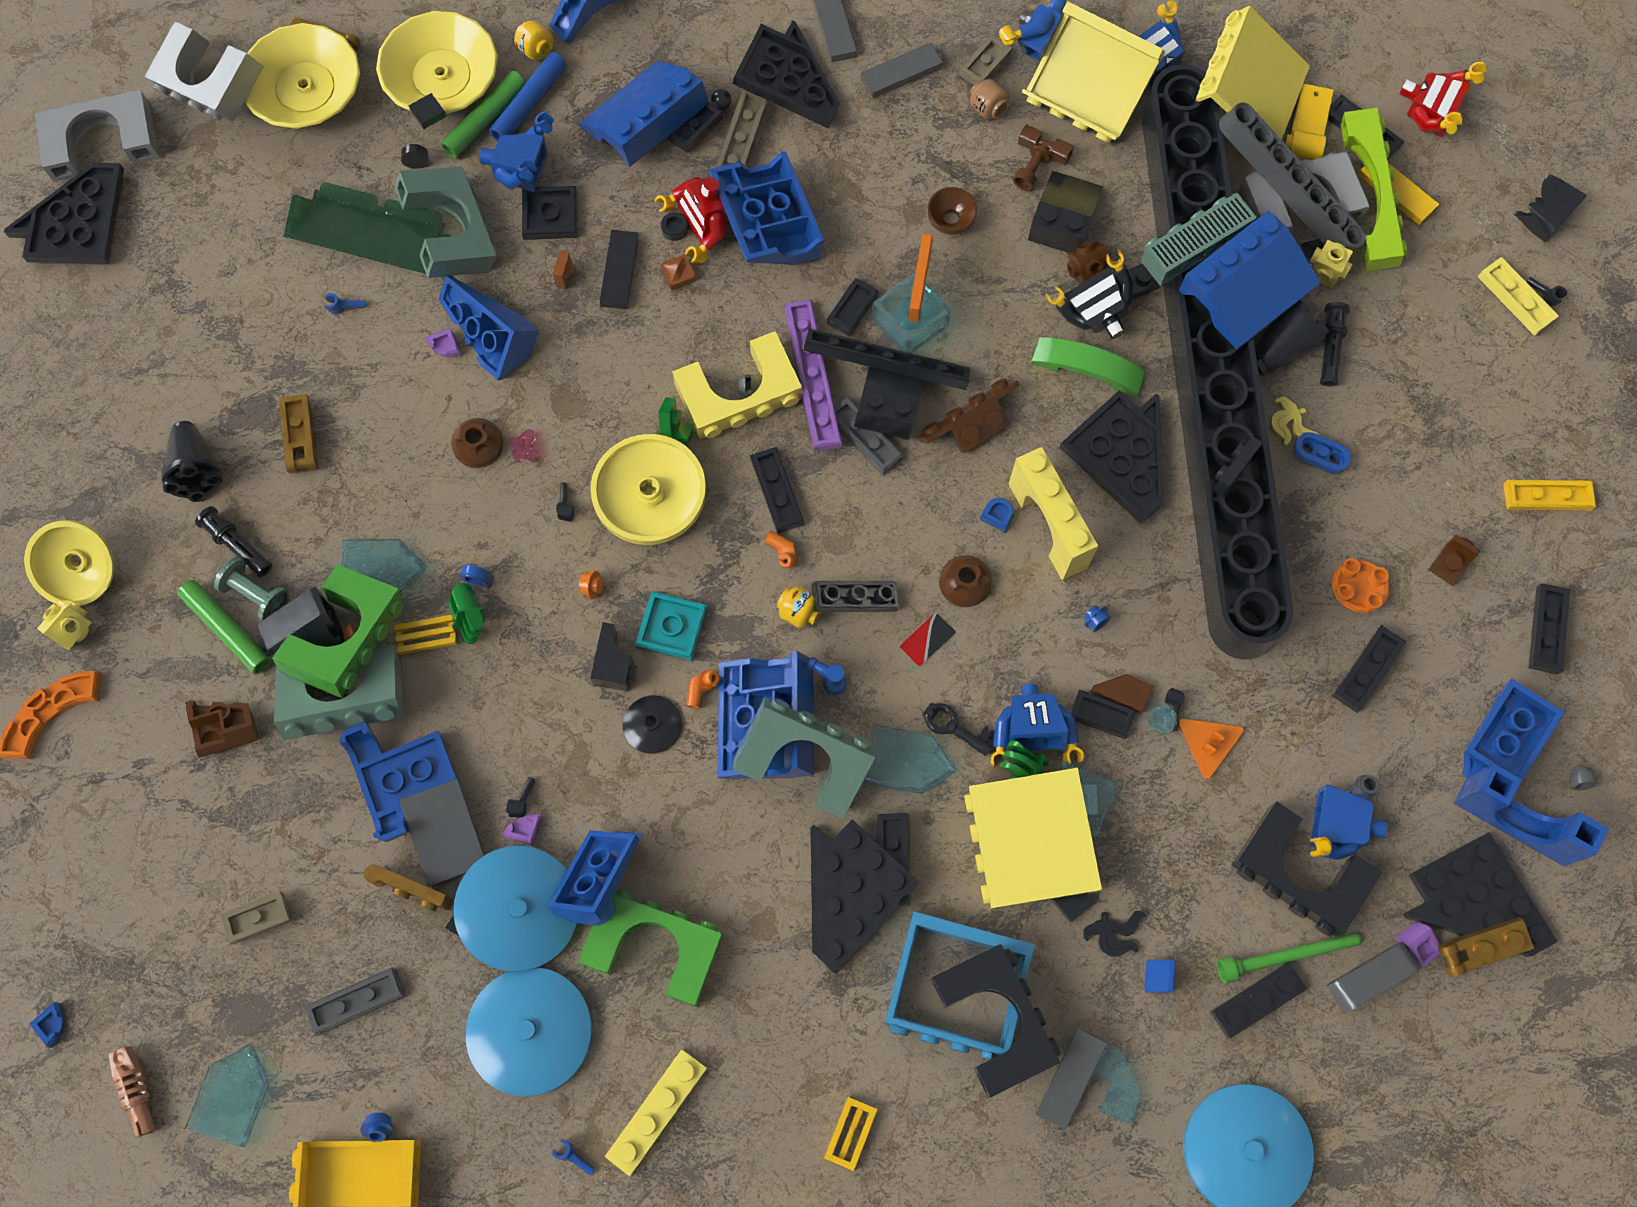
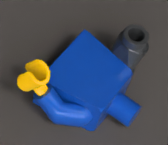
M1051 0L1048 7L1039 4L1035 11L1025 9L1019 20V24L1022 25L1019 26V30L1014 32L1011 25H1006L999 30V37L1006 46H1011L1018 40L1023 53L1041 62L1063 18L1062 11L1067 1Z
M1361 775L1347 791L1331 785H1325L1318 790L1310 846L1317 847V851L1310 852L1312 857L1323 856L1333 860H1340L1356 854L1360 848L1366 846L1369 842V836L1385 838L1388 827L1387 821L1372 818L1373 803L1370 800L1379 792V781L1376 777Z

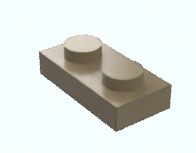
M991 34L960 68L959 76L972 85L989 79L1011 55L1012 48L1006 46L1001 40Z
M281 891L220 914L230 944H236L292 922L284 893Z

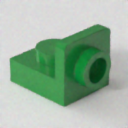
M665 397L658 411L660 435L673 438L681 443H688L694 431V424L681 423V410L677 409L676 398Z

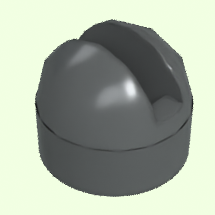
M743 375L737 384L738 393L743 398L754 394L760 387L758 379L754 375ZM746 381H751V390H746Z
M1578 766L1570 773V783L1573 790H1586L1598 784L1594 772L1588 767Z

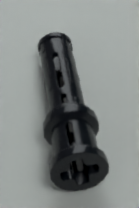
M1330 302L1325 305L1324 309L1327 314L1325 326L1329 332L1325 335L1320 384L1323 386L1333 387L1338 385L1342 340L1348 333L1346 317L1350 313V306L1343 302ZM1333 350V362L1332 366H1330L1331 351Z
M209 506L198 514L195 525L199 528H204L211 534L212 540L216 544H224L238 558L242 559L259 578L269 573L272 569V563L267 561L238 535L235 525L230 521L226 522L218 515V510L214 506Z

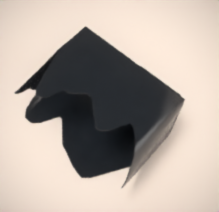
M1550 174L1542 183V198L1536 197L1535 202L1529 204L1530 212L1515 211L1516 214H1514L1533 234L1544 242L1548 240L1587 196L1569 183Z

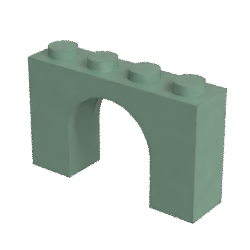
M463 167L399 171L395 190L403 210L422 208L442 209L456 217L464 230L463 233L456 236L427 238L424 240L420 258L427 277L490 272L494 261L497 259V249L491 243L488 235V225L481 217L479 202L477 199H474L471 191V181L466 177Z
M394 644L375 647L370 662L365 665V674L360 686L352 694L336 701L326 702L314 699V686L285 675L276 667L274 723L283 740L327 733L333 730L353 727L363 722L373 723L403 717L402 662Z
M764 697L733 758V770L761 782L774 755L782 746L796 740L812 741L820 745L831 759L830 767L815 794V806L843 819L876 758L874 746H872L868 739L862 736L854 738L846 734L841 727L829 723L826 725L817 721V718L807 711L799 713L790 709V706L783 700L777 698L771 700Z

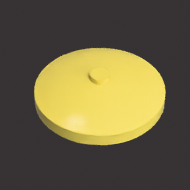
M657 434L636 435L615 444L599 460L591 480V499L602 524L618 538L640 545L661 544L685 533L698 519L706 499L705 476L697 457L681 442Z

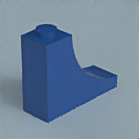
M561 0L548 26L565 42H572L589 18L603 7L620 0Z

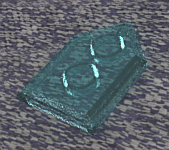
M400 539L342 541L341 566L394 586L400 592L428 568Z
M874 725L871 743L874 746L876 758L864 778V783L924 794L957 771L933 736Z
M252 1043L230 1056L209 1065L185 1129L237 1146L246 1147L269 1087L268 1079Z

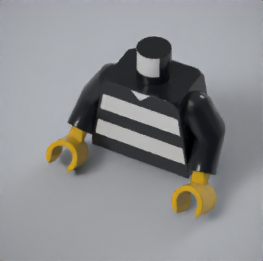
M1117 249L1120 256L1118 261H1111L1109 254H1107V263L1110 266L1065 294L1058 286H1054L1059 292L1058 297L1055 299H1051L1047 293L1045 295L1051 304H1057V310L1068 323L1082 330L1092 329L1095 333L1105 328L1111 339H1115L1126 332L1120 319L1129 314L1128 306L1132 302L1133 281L1126 265H1123V252Z

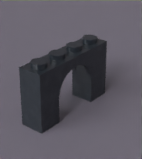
M1276 801L1268 807L1231 865L1238 869L1236 872L1240 877L1249 882L1254 880L1264 887L1263 892L1275 900L1281 899L1289 904L1290 911L1301 918L1307 917L1315 922V927L1323 934L1330 937L1332 935L1336 937L1344 934L1382 872L1359 856L1354 855L1346 859L1333 882L1325 891L1309 892L1297 887L1288 878L1284 870L1283 852L1302 818Z
M1001 944L931 979L945 1009L977 993L992 992L1006 998L1016 1010L1019 1019V1032L1012 1047L1005 1053L974 1068L988 1098L1059 1064L1060 1061L1057 1056L1061 1055L1053 1037L1048 1038L1043 1029L1046 1022L1038 1007L1033 1009L1028 999L1031 996V991L1025 979H1018L1013 969L1017 964L1009 949L1004 950Z

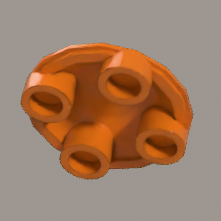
M1349 558L1336 569L1332 577V590L1336 599L1344 607L1354 612H1373L1382 607L1389 596V573L1385 568L1378 567L1369 561Z

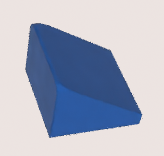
M1175 960L1147 961L1144 987L1146 992L1169 994L1174 991Z

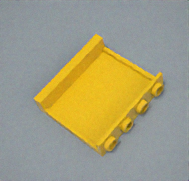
M421 1140L298 1142L297 1149H294L292 1155V1167L296 1169L295 1182L290 1187V1202L293 1203V1207H418Z

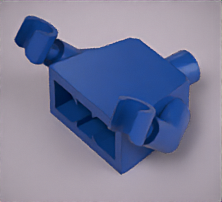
M544 111L536 117V124L527 132L517 135L500 136L495 149H481L480 163L491 165L494 179L508 189L512 190L518 187L535 191L548 156L544 132L545 134L552 132L553 126L551 123H553L554 119Z

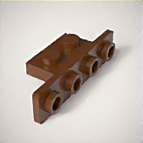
M1006 378L996 381L991 385L992 389L987 393H978L968 400L969 404L965 407H957L946 413L947 418L939 423L936 421L923 428L924 433L917 437L919 442L930 443L949 431L961 453L971 450L1010 424L998 399L1019 386L1018 381L1007 380Z

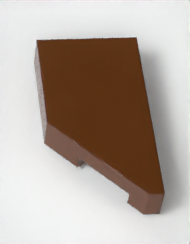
M1124 674L1094 685L1090 692L1134 709L1136 713L1141 714L1153 685Z

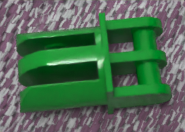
M461 583L452 590L448 601L454 618L452 629L460 628L464 641L468 644H474L477 642L484 624L483 615L486 607L479 606L471 586Z
M1015 740L1007 744V747L1012 751L1004 752L1003 759L1007 762L1000 763L1002 768L1013 775L1012 779L1043 774L1044 767L1049 765L1045 755L1035 754Z

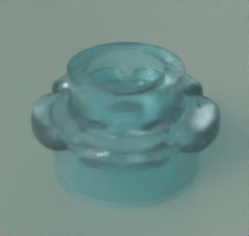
M1161 705L1152 709L1149 714V724L1153 730L1160 734L1163 732L1168 734L1174 729L1177 717L1175 711L1171 710L1170 706Z

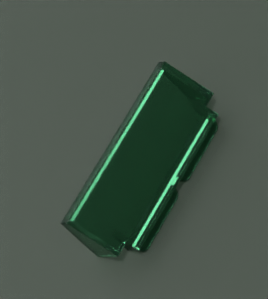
M325 182L321 184L320 190H314L313 199L292 194L283 237L426 274L420 258L424 240L427 238L450 237L451 235L443 233L446 223L442 222V214L438 211L428 208L403 210L400 201L393 199L386 200L384 207L379 206L378 198L373 194Z

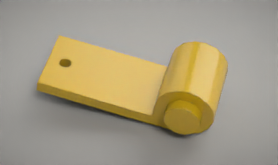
M1308 84L1302 85L1291 134H1287L1284 141L1300 160L1322 158L1326 144L1324 133L1334 89Z

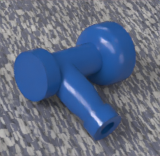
M811 657L807 667L811 670L814 669L817 673L824 676L823 685L825 690L831 695L843 693L847 686L844 669L837 664L828 666L825 663L819 662L818 659Z

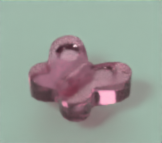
M527 429L519 437H511L509 439V445L513 449L512 458L515 462H521L523 459L537 462L540 459L538 450L532 446L535 441L533 430Z

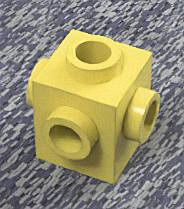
M1330 240L1326 241L1322 249L1316 248L1309 262L1314 264L1312 269L1321 284L1333 288L1339 277L1345 279L1352 266V263L1348 262L1353 251L1345 248L1340 243H1334Z
M60 601L57 605L53 604L47 609L43 615L45 620L37 629L69 651L76 641L80 642L87 636L90 630L88 627L92 622L84 617L87 611L74 602L67 606Z

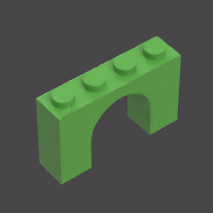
M337 564L322 585V589L328 602L361 616V623L357 632L346 642L331 647L317 646L288 634L272 659L281 673L343 698L346 691L354 686L357 675L362 667L370 662L373 650L379 641L385 639L388 628L394 618L399 617L402 613L404 601L398 588Z
M616 889L612 897L616 905L612 918L604 924L592 925L578 962L589 968L611 975L622 945L632 932L644 926L665 928L675 936L679 947L678 963L666 995L675 1000L698 1007L723 939L722 933L717 932L719 926L703 920L700 925L689 921L690 916L676 910H673L672 914L660 911L661 905L644 899L643 904L632 900V894Z

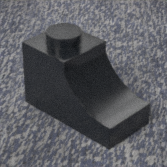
M602 622L590 679L594 686L629 691L630 683H635L638 666L634 665L632 656L625 655L618 648L615 625Z

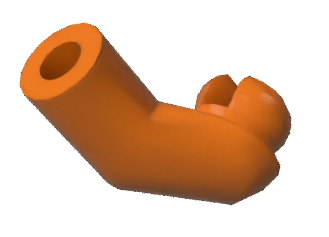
M770 531L766 537L765 544L778 550V561L781 567L787 569L794 567L798 559L795 544L783 536Z
M706 670L691 679L686 707L692 709L701 708L702 695L719 684L720 676L716 671Z

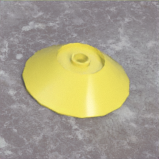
M432 11L410 17L390 32L379 49L376 71L382 90L396 105L410 111L408 105L432 93L445 113L449 114L467 108L484 95L495 78L498 55L492 37L477 21L457 12Z
M300 23L279 27L258 39L247 53L264 67L245 103L255 116L273 126L298 129L321 124L340 113L355 95L360 78L357 53L344 36L326 26Z

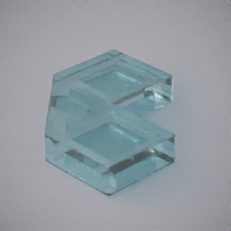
M1106 1044L1092 1073L1109 1081L1099 1112L1131 1124L1141 1092L1122 1051Z

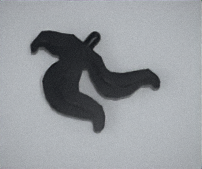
M1135 911L1124 924H1119L1115 921H1108L1107 912H1103L1102 921H1095L1083 929V939L1088 941L1089 936L1099 935V949L1111 957L1120 956L1129 950L1136 953L1139 950L1133 941H1117L1112 931L1122 936H1130L1137 929L1139 919L1144 918L1146 915L1142 911Z

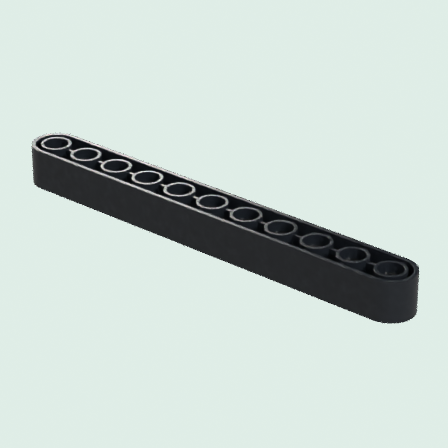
M1174 65L1158 74L1153 82L1142 117L1156 234L1159 239L1165 236L1176 224L1181 223L1183 225L1190 221L1191 217L1198 211L1204 210L1205 212L1212 208L1213 204L1220 198L1232 196L1224 136L1219 127L1221 119L1219 105L1211 97L1200 102L1196 100L1200 84L1205 78L1206 72L1191 65ZM1195 265L1163 284L1208 629L1215 645L1225 654L1238 659H1253L1265 654L1288 630L1293 619V603L1254 339L1252 338L1237 350L1214 327L1210 311L1194 295H1183L1179 291L1185 275L1197 266ZM1208 348H1212V349L1216 350L1218 353L1213 352V351L1209 350ZM1213 398H1218L1227 405L1219 404ZM1252 436L1262 442V445L1223 497L1213 491L1218 483V480L1214 477L1224 464L1230 466L1235 459L1224 456L1219 449L1227 450L1233 454L1241 442L1246 445ZM1225 501L1237 504L1244 513H1237L1231 510ZM1232 555L1244 557L1251 564L1252 569H1246L1238 565ZM1240 610H1248L1255 614L1260 625L1255 626L1246 622L1241 616Z

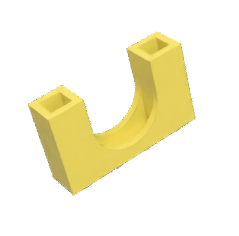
M776 331L750 341L751 355L762 376V382L758 390L745 399L727 400L715 394L710 388L699 362L672 371L674 384L690 420L694 424L699 440L705 437H716L725 429L741 427L750 419L766 417L773 410L783 406L791 407L802 399V386Z
M1040 447L1016 458L1008 485L1021 508L1036 502L1043 512L1053 539V547L1049 558L1062 581L1088 569L1098 544L1045 451Z

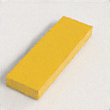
M1364 166L1359 171L1358 176L1374 188L1371 177ZM1393 167L1394 180L1391 184L1392 190H1396L1398 193L1397 208L1420 225L1437 209L1439 203Z
M1507 480L1504 482L1507 510L1592 511L1596 508L1593 481Z

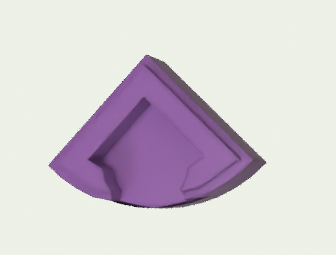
M452 328L425 337L430 348L437 354L444 357L461 356Z
M528 814L508 825L503 837L533 846L543 817L538 814Z

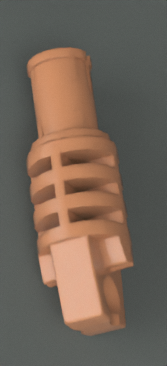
M131 1046L113 1051L109 1054L112 1079L116 1084L115 1089L119 1093L118 1098L121 1100V1108L124 1111H128L135 1138L149 1134L150 1131H155L156 1126L148 1106L151 1096L147 1091L148 1086L145 1084V1077L142 1075V1067Z

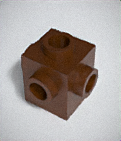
M1097 241L1094 243H1082L1076 246L1075 250L1067 252L1069 275L1080 283H1084L1110 267L1106 257L1107 254L1110 257L1109 248Z

